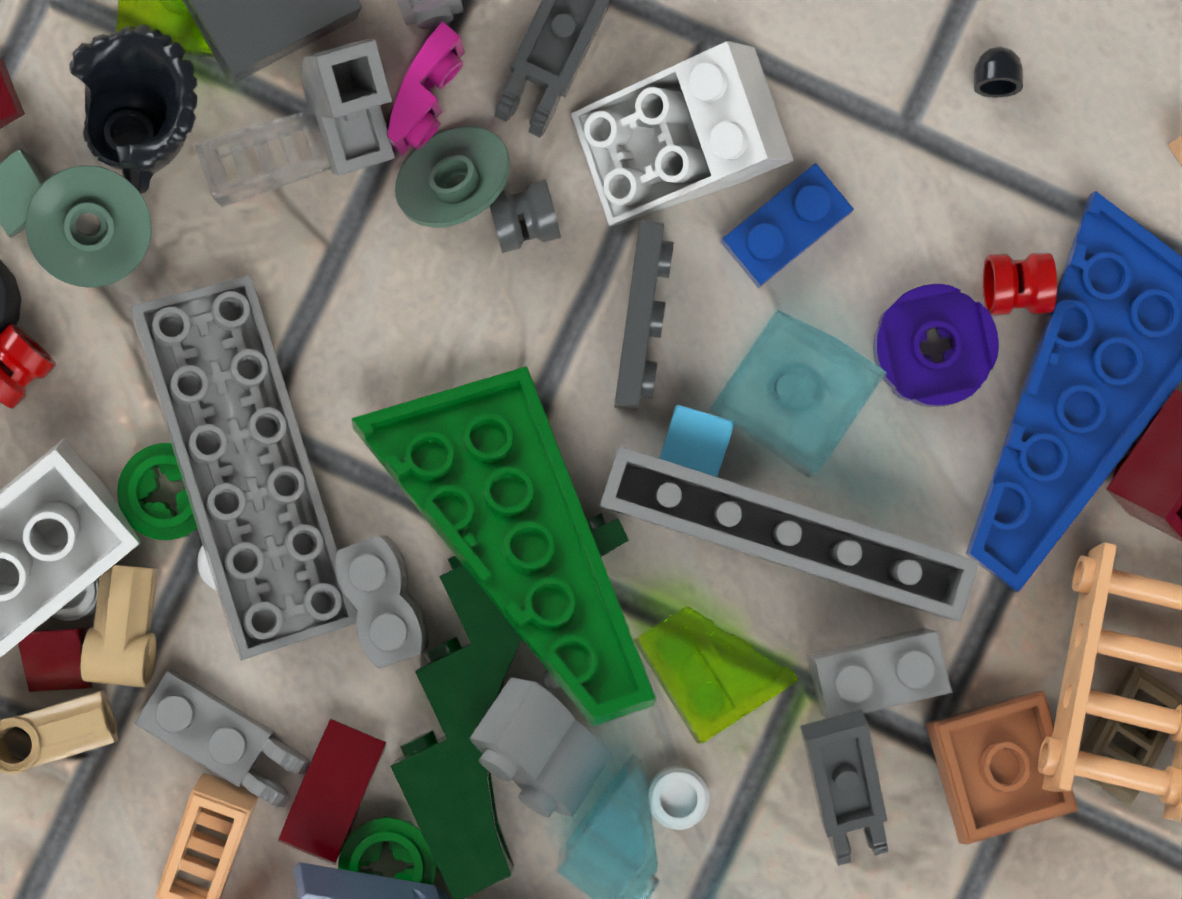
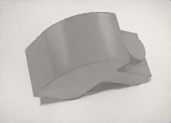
M364 39L305 56L302 61V81L309 113L316 115L332 174L339 176L394 159V152L387 137L388 131L380 106L392 102L376 40Z

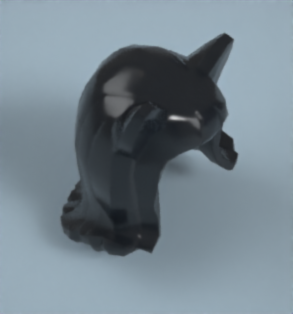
M130 25L124 27L121 31L111 32L110 35L102 34L95 36L91 44L82 43L72 52L73 59L69 64L70 73L85 84L86 118L83 136L84 140L88 142L89 150L93 156L98 158V161L115 169L122 170L123 176L142 194L146 193L149 189L153 174L166 167L179 154L187 139V133L192 131L196 120L194 110L197 107L198 96L193 90L197 87V78L193 75L194 67L190 60H182L185 50L179 42H172V38L169 35H163L158 29L151 30L148 25H140L138 28Z

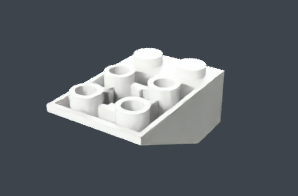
M726 41L571 113L609 226H615L742 183L794 161L755 47Z

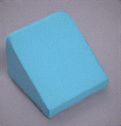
M676 405L659 459L717 477L735 422Z

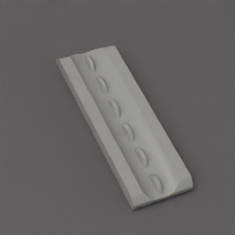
M251 275L132 305L131 312L137 336L229 631L240 660L356 624V608L344 595L337 578V548Z

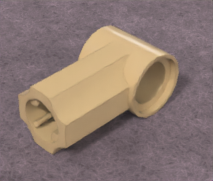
M114 564L99 577L94 627L89 628L85 636L81 654V676L83 681L142 688L149 686L156 660L155 634L150 632L158 568Z
M102 690L1 720L0 772L5 774L21 773L36 766L118 742L117 722L105 691ZM14 727L23 729L31 738V752L25 760L13 756L7 747L8 735Z

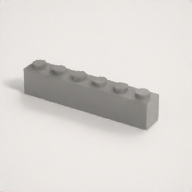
M622 446L618 447L600 503L601 508L961 622L979 565V561Z

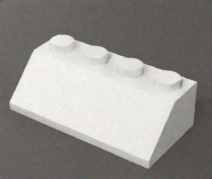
M65 439L61 440L0 490V658L141 542L105 484Z

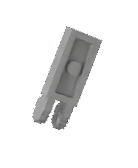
M172 669L165 672L134 723L237 787L243 785L249 792L276 807L284 808L291 796L280 783L267 778L253 769L262 752L292 773L304 775L310 765L308 758L273 737L274 731Z

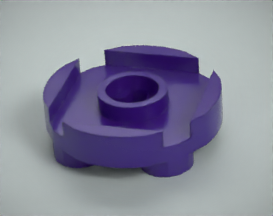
M929 284L916 287L904 293L881 315L873 341L874 359L882 379L891 387L892 392L899 399L911 401L925 407H943L967 399L981 387L998 358L999 338L991 314L979 301L975 302L969 295L961 293L960 289L951 285ZM936 329L939 338H949L951 342V349L942 353V363H934L930 355L921 353L920 344L927 340V330Z

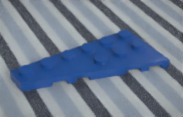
M1094 191L1088 197L1057 287L1054 310L1047 316L965 553L971 559L979 561L981 567L1014 592H1019L1182 381V256L1097 191Z

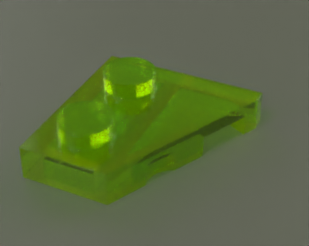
M689 606L679 609L633 639L697 744L705 743L799 681L795 672L787 667H781L752 649L753 646L734 634H728L713 624V621Z

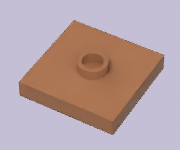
M1034 691L926 723L959 844H972L1079 811L1073 789L1063 792H1052L1042 789L1045 774H1041L1038 771V758L1044 739L1047 736L1052 737L1054 728L1044 691Z

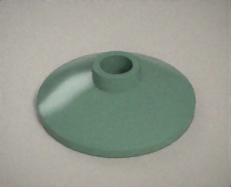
M465 126L440 132L434 135L422 148L415 149L403 163L395 184L397 203L411 221L422 226L440 228L468 221L487 209L504 189L511 167L508 150L496 134L484 128Z
M80 165L55 173L39 186L32 196L27 209L25 229L31 252L38 263L49 274L73 286L92 288L113 284L129 275L140 264L150 243L151 218L142 195L125 177L104 167ZM84 213L96 215L100 220L99 228L91 234L80 232L76 227V221L80 215Z

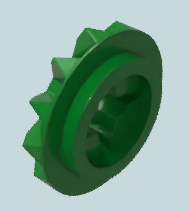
M159 443L148 446L132 456L120 474L117 486L119 507L131 527L144 536L157 540H174L187 537L197 529V525L185 487H183V491L176 495L178 515L175 509H171L167 502L150 501L145 503L146 499L153 497V493L161 488L159 482L161 476L157 468L160 469L161 474L166 475L170 482H183L171 443Z
M384 816L364 823L348 837L340 852L338 869L384 877L382 872L373 871L372 868L362 869V866H369L371 862L379 861L385 848V841H389V850H392L395 860H404L405 863L414 864V866H407L406 869L397 871L395 879L433 885L435 881L437 864L422 832L411 821Z

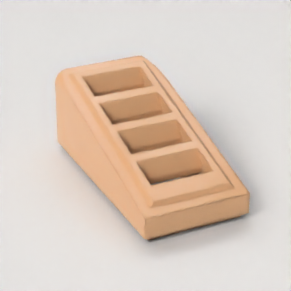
M202 774L191 791L155 897L159 899H221L259 797L249 792L243 786L237 787L227 780L210 774ZM199 824L228 835L227 841L195 830V828ZM190 848L220 859V861L216 865L186 854V852ZM179 870L211 881L210 889L177 878Z

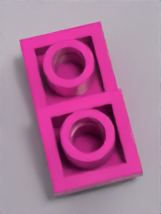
M443 21L416 55L395 99L387 137L393 148L401 156L411 146L416 150L422 148L437 132L441 125L437 118L442 113L438 99L430 90L434 86H437L439 89L447 86L459 73L464 63L460 59L465 53L461 37Z

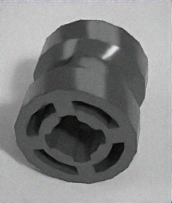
M546 180L530 183L524 192L510 194L504 190L490 205L502 253L520 249L524 241L534 238L542 242L561 238ZM523 214L524 220L519 221L518 215Z

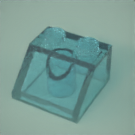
M777 310L709 410L721 418L735 422L734 427L809 478L819 473L886 374V371L836 337Z
M634 754L630 756L559 850L557 872L592 899H649L660 881L655 876L658 862L643 761Z

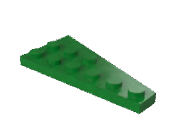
M527 366L351 418L353 430L592 726L654 706L656 697Z

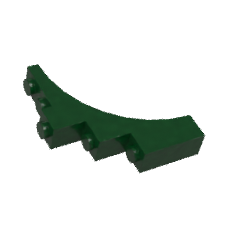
M599 513L587 519L601 557L629 541L619 518L606 523L602 513ZM453 556L447 559L452 570L439 577L470 643L462 647L458 638L455 637L425 651L424 655L428 664L415 671L445 736L437 740L434 731L431 730L400 745L404 756L398 758L390 767L452 898L464 899L512 876L514 863L497 817L491 772L479 762L482 753L472 743L470 737L501 693L504 678L523 639L458 558Z

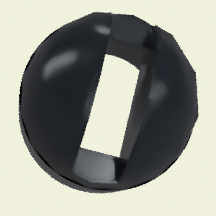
M1000 46L990 48L981 55L974 69V91L977 94L985 97L999 98L1015 95L1023 89V67L1020 57L1015 52Z

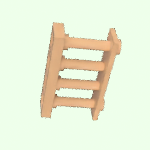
M1104 542L1087 550L1086 556H1080L1075 566L1072 589L1079 592L1055 723L1052 737L1047 736L1044 739L1038 758V771L1041 774H1045L1042 789L1052 792L1071 791L1074 775L1139 790L1159 795L1160 801L1165 803L1163 818L1182 823V705H1178L1176 709H1171L1090 689L1097 653L1181 673L1182 678V648L1102 629L1108 593L1182 611V585L1113 569L1117 545ZM1090 714L1170 734L1171 740L1176 742L1172 766H1168L1163 771L1080 751L1079 747L1085 715Z

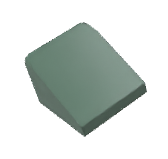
M22 149L10 154L0 164V224L10 238L25 230L26 213L30 200L39 186L46 180L32 156Z

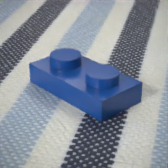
M815 163L723 237L721 244L754 284L760 288L850 215L854 208Z

